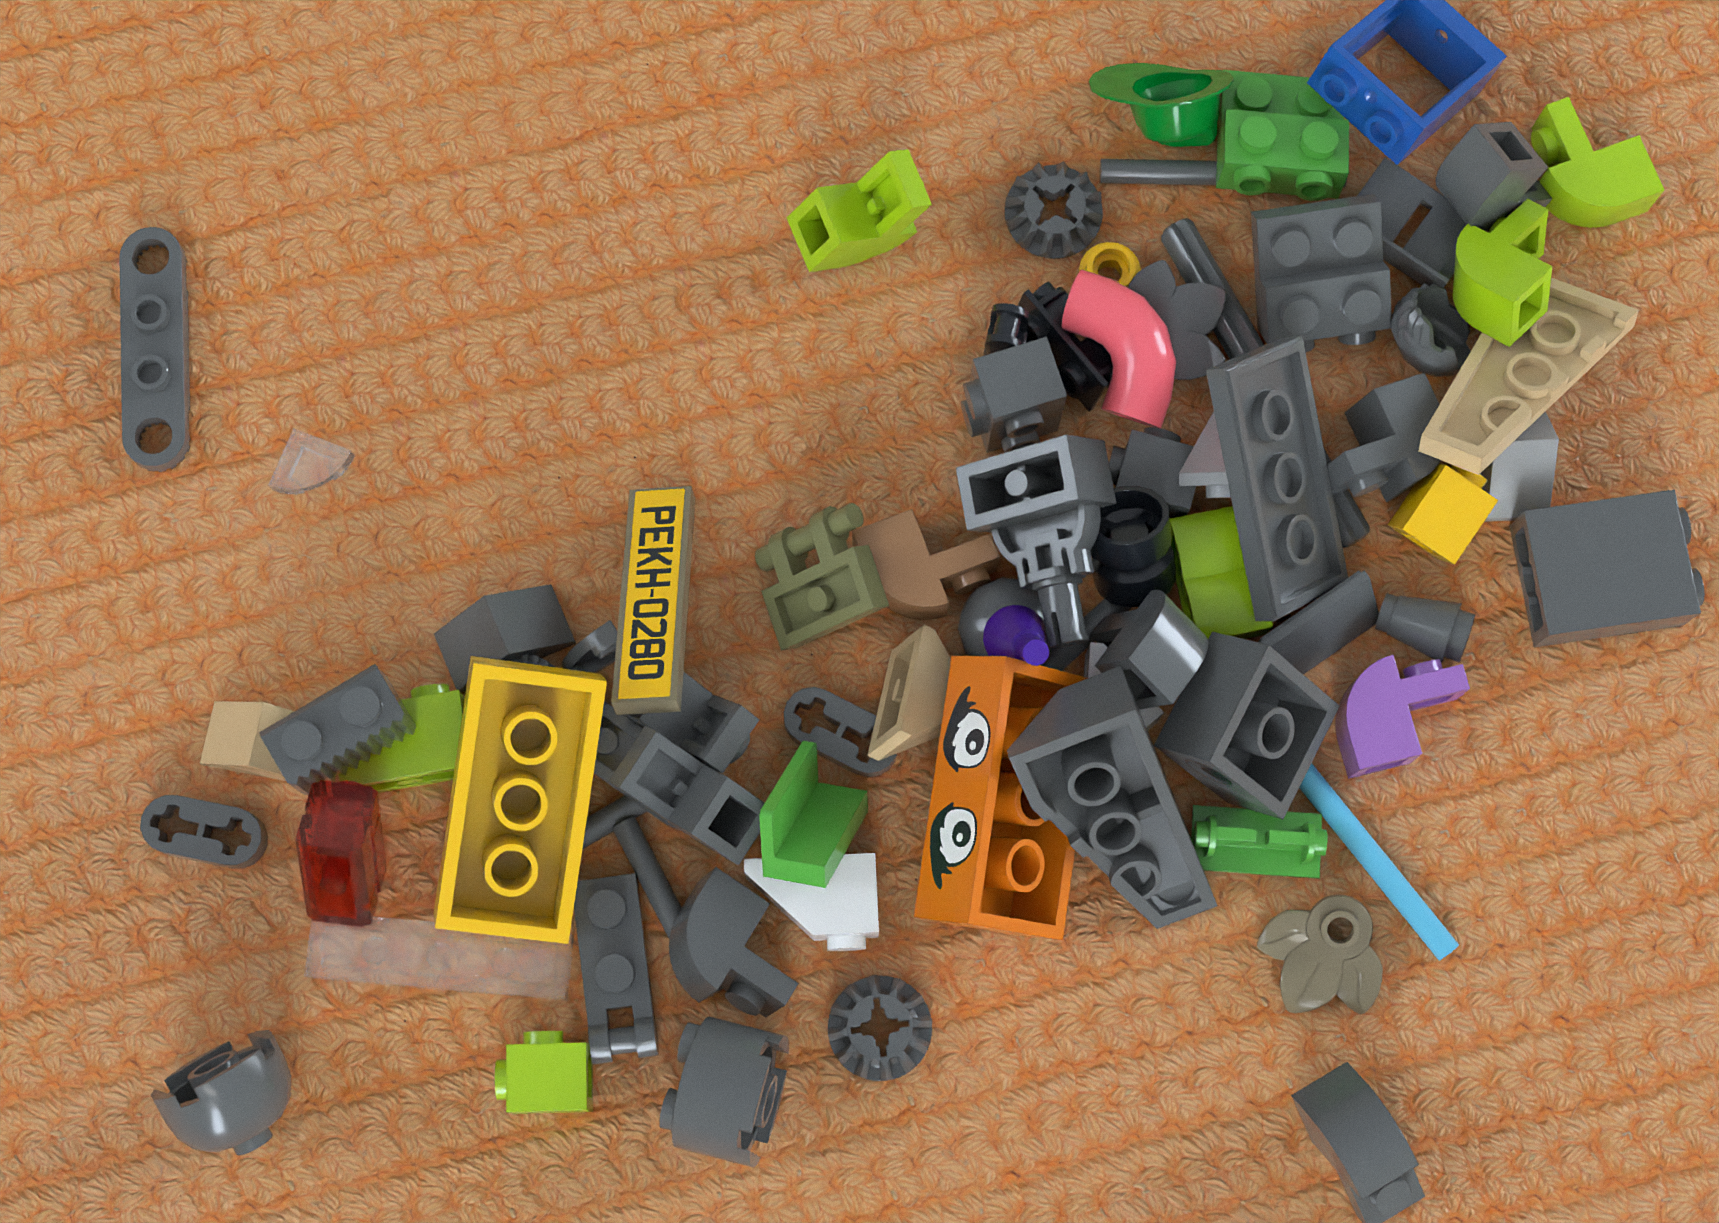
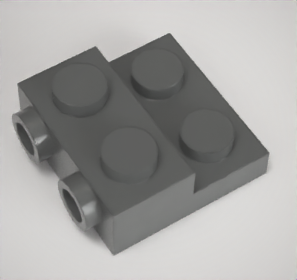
M1375 194L1251 212L1257 327L1267 344L1283 337L1302 336L1305 352H1309L1315 347L1314 340L1338 336L1339 342L1343 344L1362 345L1375 340L1377 330L1391 329L1390 269L1383 261L1381 201Z

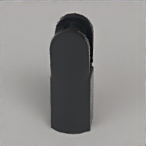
M998 303L993 305L990 326L985 340L984 356L1027 343L1029 311L1014 304Z

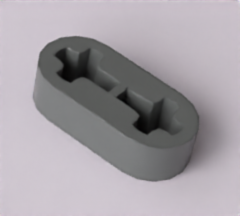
M817 687L803 688L794 693L787 701L784 710L785 729L790 738L799 746L802 741L815 742L817 744V755L856 775L867 778L877 777L889 771L896 761L897 754L879 761L870 758L868 763L862 762L858 759L859 747L843 738L848 731L860 738L866 739L874 729L876 715L827 690ZM815 702L824 705V718L839 728L835 734L819 726H815L810 734L801 731L802 719L796 715V711L800 707L810 710Z
M164 795L154 799L145 808L141 816L140 830L144 840L153 849L169 856L232 869H244L254 865L263 856L267 848L268 834L264 824L252 813L238 807L179 795ZM175 809H179V817L190 824L199 825L196 835L181 832L175 833L171 842H167V834L158 829L160 819L172 818ZM237 822H242V830L251 835V842L249 846H238L234 855H229L230 847L219 840L210 839L213 829L228 832L234 831Z

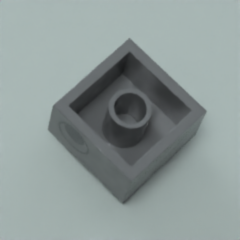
M1212 632L1208 639V650L1202 664L1179 695L1154 746L1225 802L1283 820L1340 705L1271 646Z

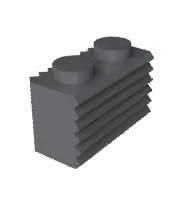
M374 664L259 732L286 782L302 794L312 796L314 787L323 789L325 780L335 782L337 774L346 776L348 767L357 769L359 760L369 762L371 753L380 755L382 746L392 748L393 740L403 742L405 733L414 735L416 725L387 676Z

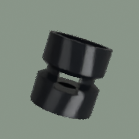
M1120 486L1114 488L1116 504L1100 508L1099 533L1091 549L1094 584L1100 596L1111 604L1123 607H1139L1151 590H1161L1167 595L1176 582L1174 550L1171 546L1172 531L1169 507L1164 498L1152 489L1140 486Z

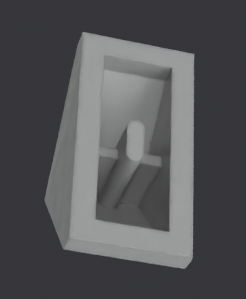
M1546 411L1480 473L1487 479L1482 490L1498 500L1484 522L1515 521L1524 511L1551 506L1559 438Z

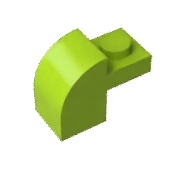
M1569 97L1547 104L1531 128L1532 147L1549 167L1539 181L1553 198L1545 208L1554 216L1567 223L1580 227L1597 228L1621 222L1647 212L1665 190L1640 135L1593 151Z
M908 149L889 151L856 183L817 187L786 218L808 271L815 272L851 266L899 246L917 233L913 221L926 211L932 203Z
M1526 199L1508 217L1499 218L1492 225L1489 232L1476 226L1471 227L1468 223L1460 232L1456 243L1453 301L1455 307L1468 324L1508 347L1548 311L1552 266L1539 260L1544 254L1548 209L1530 199Z

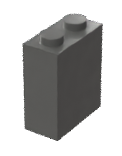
M1675 489L1527 510L1509 526L1534 648L1680 627L1701 614L1700 606H1702L1705 596L1704 584L1700 572L1696 568H1691L1687 545L1691 540V523L1685 508L1678 507Z

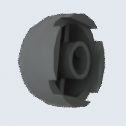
M270 1030L255 1031L247 1034L253 1046L238 1052L233 1050L230 1041L213 1048L179 1068L164 1080L170 1090L169 1093L158 1090L152 1092L151 1097L162 1118L178 1140L192 1149L206 1152H220L233 1147L236 1155L239 1156L254 1151L272 1138L273 1134L269 1127L282 1116L291 1097V1073L285 1056Z

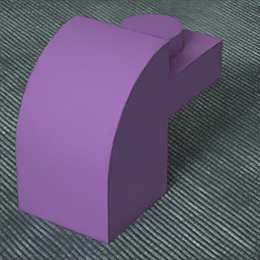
M1394 655L1384 657L1370 665L1348 687L1339 703L1340 707L1336 714V736L1348 779L1407 765L1422 755L1410 711L1454 701L1467 692L1470 686L1463 664L1443 669L1440 659L1430 660L1403 669L1405 676L1403 679H1400Z

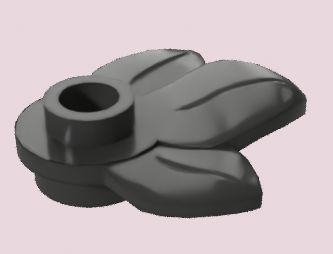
M1164 260L1154 262L1139 271L1131 280L1128 288L1144 296L1167 325L1176 358L1174 379L1192 380L1207 376L1206 369L1225 362L1223 353L1206 335L1213 331L1222 316L1226 302V291L1218 286L1202 282L1176 286L1171 268Z

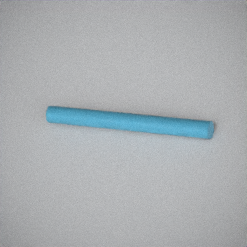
M1311 763L1299 789L1316 810L1322 814L1325 821L1439 961L1459 946L1458 942Z

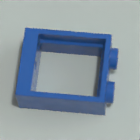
M1385 0L1330 46L1307 81V84L1343 117L1349 120L1373 145L1378 147L1398 165L1474 99L1507 56L1445 0ZM1440 30H1443L1447 34L1448 39L1444 38L1441 35ZM1388 34L1450 90L1422 116H1419L1358 61L1360 57Z

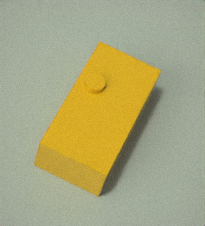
M471 656L433 913L435 928L564 944L569 943L607 681L602 674Z

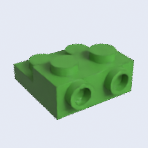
M1223 70L1231 73L1234 82L1230 88L1220 93L1217 124L1216 188L1232 189L1244 195H1259L1263 193L1297 195L1299 198L1308 201H1319L1326 198L1338 199L1349 175V120H1345L1333 106L1327 103L1322 96L1307 84L1310 77Z

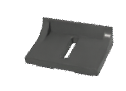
M1385 157L1357 195L1375 194L1381 201L1383 260L1421 285L1424 283L1429 286L1435 284L1444 288L1454 274L1456 243L1460 232L1466 224L1442 194ZM1421 204L1430 211L1404 248H1401L1393 241Z

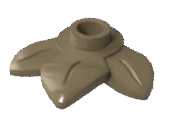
M1330 895L1318 901L1311 910H1285L1277 914L1263 929L1257 942V947L1263 953L1284 961L1281 970L1280 990L1286 1010L1290 1013L1315 1010L1331 1001L1337 995L1354 1012L1364 1014L1374 1004L1379 994L1383 967L1377 954L1369 945L1373 933L1372 919L1368 910L1357 899L1348 895ZM1339 917L1346 918L1352 923L1350 935L1341 940L1332 938L1327 932L1329 923Z

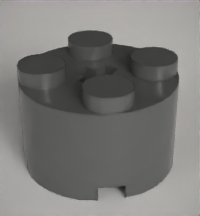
M710 1016L705 1018L701 1025L687 1023L680 1039L677 1054L678 1062L685 1063L678 1090L670 1088L667 1091L659 1120L660 1128L671 1130L674 1147L754 1168L761 1157L751 1152L755 1141L768 1143L779 1110L787 1070L775 1068L776 1051L789 1054L788 1037Z

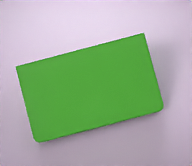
M801 742L760 810L763 877L826 888L868 813V796L866 790L818 782L817 744L815 742Z

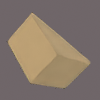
M925 624L891 651L867 755L875 760H882L940 736L951 659L935 629Z
M215 701L200 764L286 781L261 739L259 732L295 711L265 702ZM325 780L324 789H327L329 781Z

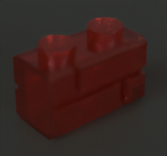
M320 780L311 785L305 805L306 814L302 815L295 841L306 912L312 921L356 927L371 925L378 903L377 893L381 892L387 866L381 814L379 813L378 791L373 789L372 786H364L358 782L347 780L339 782Z

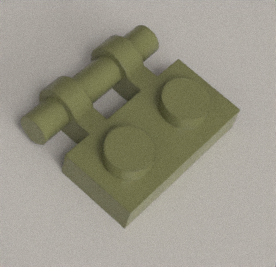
M849 503L839 509L829 506L813 514L809 524L799 529L787 527L771 535L768 544L757 549L755 552V560L760 569L768 572L775 568L779 583L761 592L781 651L799 648L889 606L869 545L854 546L848 549L846 540L849 537V532L862 526L864 521L860 508L854 503ZM816 548L820 563L807 569L805 560L808 557V552Z

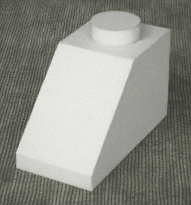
M875 853L844 854L826 888L763 877L762 858L744 859L746 879L813 941L827 940V951L866 949V938L879 937Z

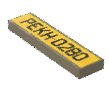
M692 486L635 489L629 491L611 699L616 715L681 712L696 500Z

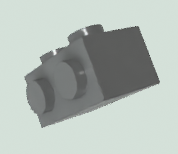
M1047 337L973 359L970 381L963 383L966 400L961 401V409L970 436L981 435L987 453L1001 448L1006 453L1040 442V436L1058 431L1067 394Z

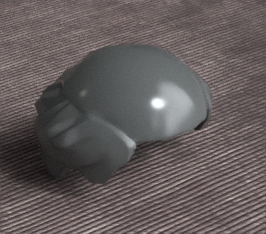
M1424 283L1420 288L1411 289L1395 305L1392 314L1391 331L1403 359L1417 371L1433 377L1454 376L1457 374L1471 352L1466 343L1471 330L1470 324L1461 317L1456 307L1449 303L1446 289L1435 284L1429 286Z

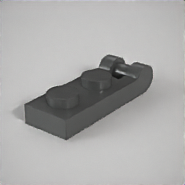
M636 873L578 881L574 912L592 1063L595 1065L613 1062V1055L637 1052L639 1058L658 1056V1038ZM632 1007L634 1026L610 1029L608 1011Z

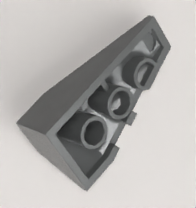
M1116 667L1059 689L1007 750L1010 762L1031 808L1045 822L1050 820L1068 837L1070 846L1083 858L1089 857L1109 877L1111 885L1156 929L1217 907L1216 899L1122 667Z

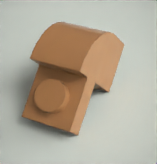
M913 509L852 531L853 547L869 545L889 603L887 608L899 615L912 619L932 620L947 616L949 601L945 590L953 588L955 594H964L990 582L989 574L997 571L1000 559L991 533L930 555Z

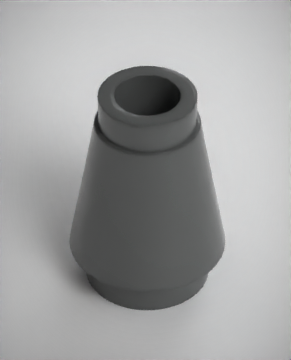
M1387 593L1382 603L1375 629L1386 632L1387 635L1434 660L1440 659L1441 664L1445 658L1460 663L1476 614L1461 610L1462 603L1401 595L1398 597Z

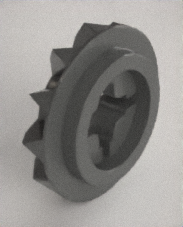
M1064 161L1057 165L1046 166L1038 162L1032 170L1016 177L1006 197L1005 221L1010 234L1026 251L1043 258L1058 259L1079 253L1094 240L1103 219L1101 192L1097 191L1091 183L1087 172L1080 173L1071 169ZM1068 193L1069 197L1065 206V213L1070 219L1066 218L1064 220L1062 217L1055 215L1049 221L1045 219L1039 226L1038 224L1044 209V204L1039 199V196L1053 202L1060 196L1064 197Z
M871 975L848 985L831 1007L828 1019V1037L831 1048L839 1062L847 1070L861 1078L872 1081H888L907 1074L921 1062L931 1042L932 1018L922 995L900 978ZM876 999L880 1000V1008L884 1009L887 1019H897L898 1022L908 1021L909 1023L908 1027H901L899 1031L889 1034V1045H886L887 1056L881 1057L880 1048L876 1046L873 1036H863L862 1033L851 1034L852 1028H860L861 1024L871 1021V1011L874 1010L873 1000Z

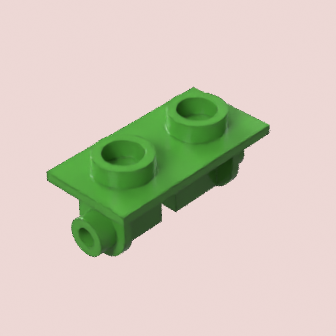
M1193 805L1191 840L1204 871L1320 878L1321 856L1326 855L1328 842L1327 830L1322 829V814L1287 811L1282 820L1245 808Z

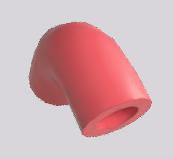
M1080 270L1068 295L1061 326L1065 331L1100 343L1110 354L1113 365L1112 378L1101 409L1119 417L1161 429L1172 397L1176 358L1167 325L1144 296L1111 278Z

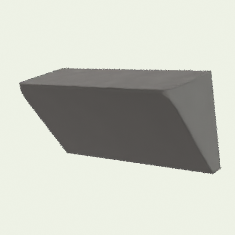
M1365 570L1363 572L1357 571L1264 635L1258 643L1271 646L1297 670L1305 674L1376 625L1379 611L1370 577Z

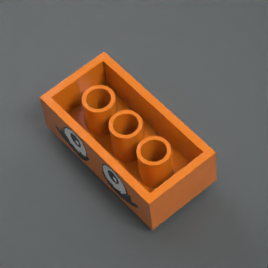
M951 656L914 918L1005 934L1063 940L1075 850L1070 846L1068 837L1050 820L1045 822L1031 808L1010 762L1007 750L1059 689L1088 678L1041 665L1033 666L1026 661L1007 656Z

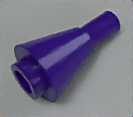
M1009 605L997 610L987 621L983 632V643L988 656H1007L1026 661L1033 666L1043 664L1049 656V648L1046 644V627L1041 617L1034 610L1022 605Z

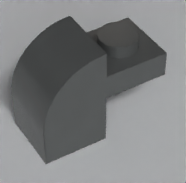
M1512 122L1474 124L1445 158L1436 175L1437 188L1465 224L1469 223L1471 227L1476 226L1486 232H1489L1492 225L1499 218L1508 217L1526 199H1530L1543 207H1546L1553 199L1537 180L1548 168L1547 165Z
M1425 373L1375 388L1345 412L1360 446L1344 451L1327 464L1332 494L1350 489L1353 497H1359L1380 488L1385 501L1389 502L1426 477L1438 466L1441 460L1418 451L1422 433L1440 405Z
M1151 590L1135 610L1104 616L1090 634L1097 643H1104L1107 647V650L1094 666L1101 673L1121 666L1139 710L1173 704L1199 669L1209 645L1205 634L1161 590Z
M685 672L683 673L681 712L625 715L642 728L647 726L657 731L704 765L722 774L729 764H732L743 755L750 742V733L760 720L742 705L713 695Z
M647 726L643 728L609 780V782L645 805L647 809L738 866L760 833L759 815L764 805L763 801L727 776L704 765L660 733Z
M717 867L697 882L674 920L669 938V955L672 968L681 986L698 1003L721 987L726 991V999L734 1007L749 1015L757 1016L761 1014L766 1018L787 1004L799 983L744 947L770 903Z
M1348 1062L1291 1095L1312 1143L1336 1169L1353 1209L1362 1223H1383L1425 1197L1413 1169L1419 1164L1407 1140L1376 1093Z

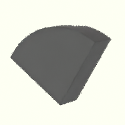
M609 620L574 646L562 661L563 669L597 673L615 662L617 629L612 621Z

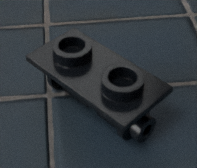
M1046 282L1033 294L1028 289L1023 293L1018 303V306L1025 308L1030 314L1027 342L1047 337L1066 394L1071 398L1078 399L1090 412L1095 408L1106 388L1109 387L1113 370L1110 354L1100 343L1090 338L1080 341L1074 333L1062 329V317L1068 299V294L1063 287L1055 289L1050 282Z

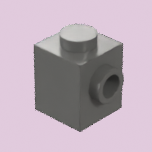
M1148 427L1144 429V432L1132 429L1126 448L1113 446L1109 460L1113 485H1115V488L1120 486H1140L1152 489L1164 498L1169 507L1170 519L1186 516L1190 510L1196 486H1179V472L1194 446L1180 443L1181 437L1165 429Z

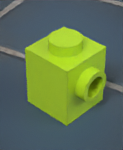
M563 1031L523 1032V1044H507L506 1060H496V1099L506 1100V1112L512 1114L593 1112V1063L589 1044L587 1042L563 1043Z

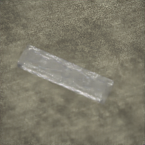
M312 911L304 977L567 1001L574 936L570 934L569 943L564 944L435 928V923L430 921Z

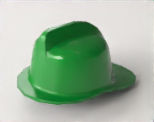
M1126 63L1105 67L1093 73L1089 79V86L1092 92L1102 98L1129 104L1135 121L1146 139L1172 147L1208 146L1215 141L1217 136L1220 93L1230 88L1234 79L1231 73L1222 70H1191L1161 64Z

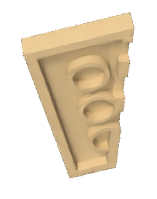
M1551 278L1548 311L1510 347L1481 333L1422 433L1418 451L1479 475L1635 326L1639 310Z

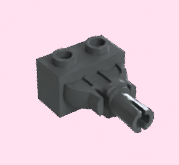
M1066 434L956 467L967 531L992 533L994 542L1001 554L1016 566L1019 588L1038 591L1045 621L1048 648H1063L1075 645V641L1077 644L1089 641L1078 585L1083 583L1082 578L1094 573L1090 550L1099 533L1100 508L1116 504L1105 441Z

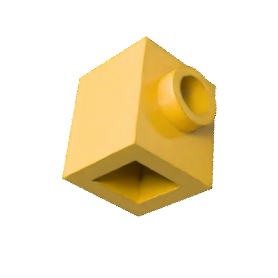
M1438 464L1430 474L1413 486L1388 523V526L1438 560L1455 565L1498 500L1482 490L1487 479L1481 474L1477 475L1454 465L1449 467L1444 464Z

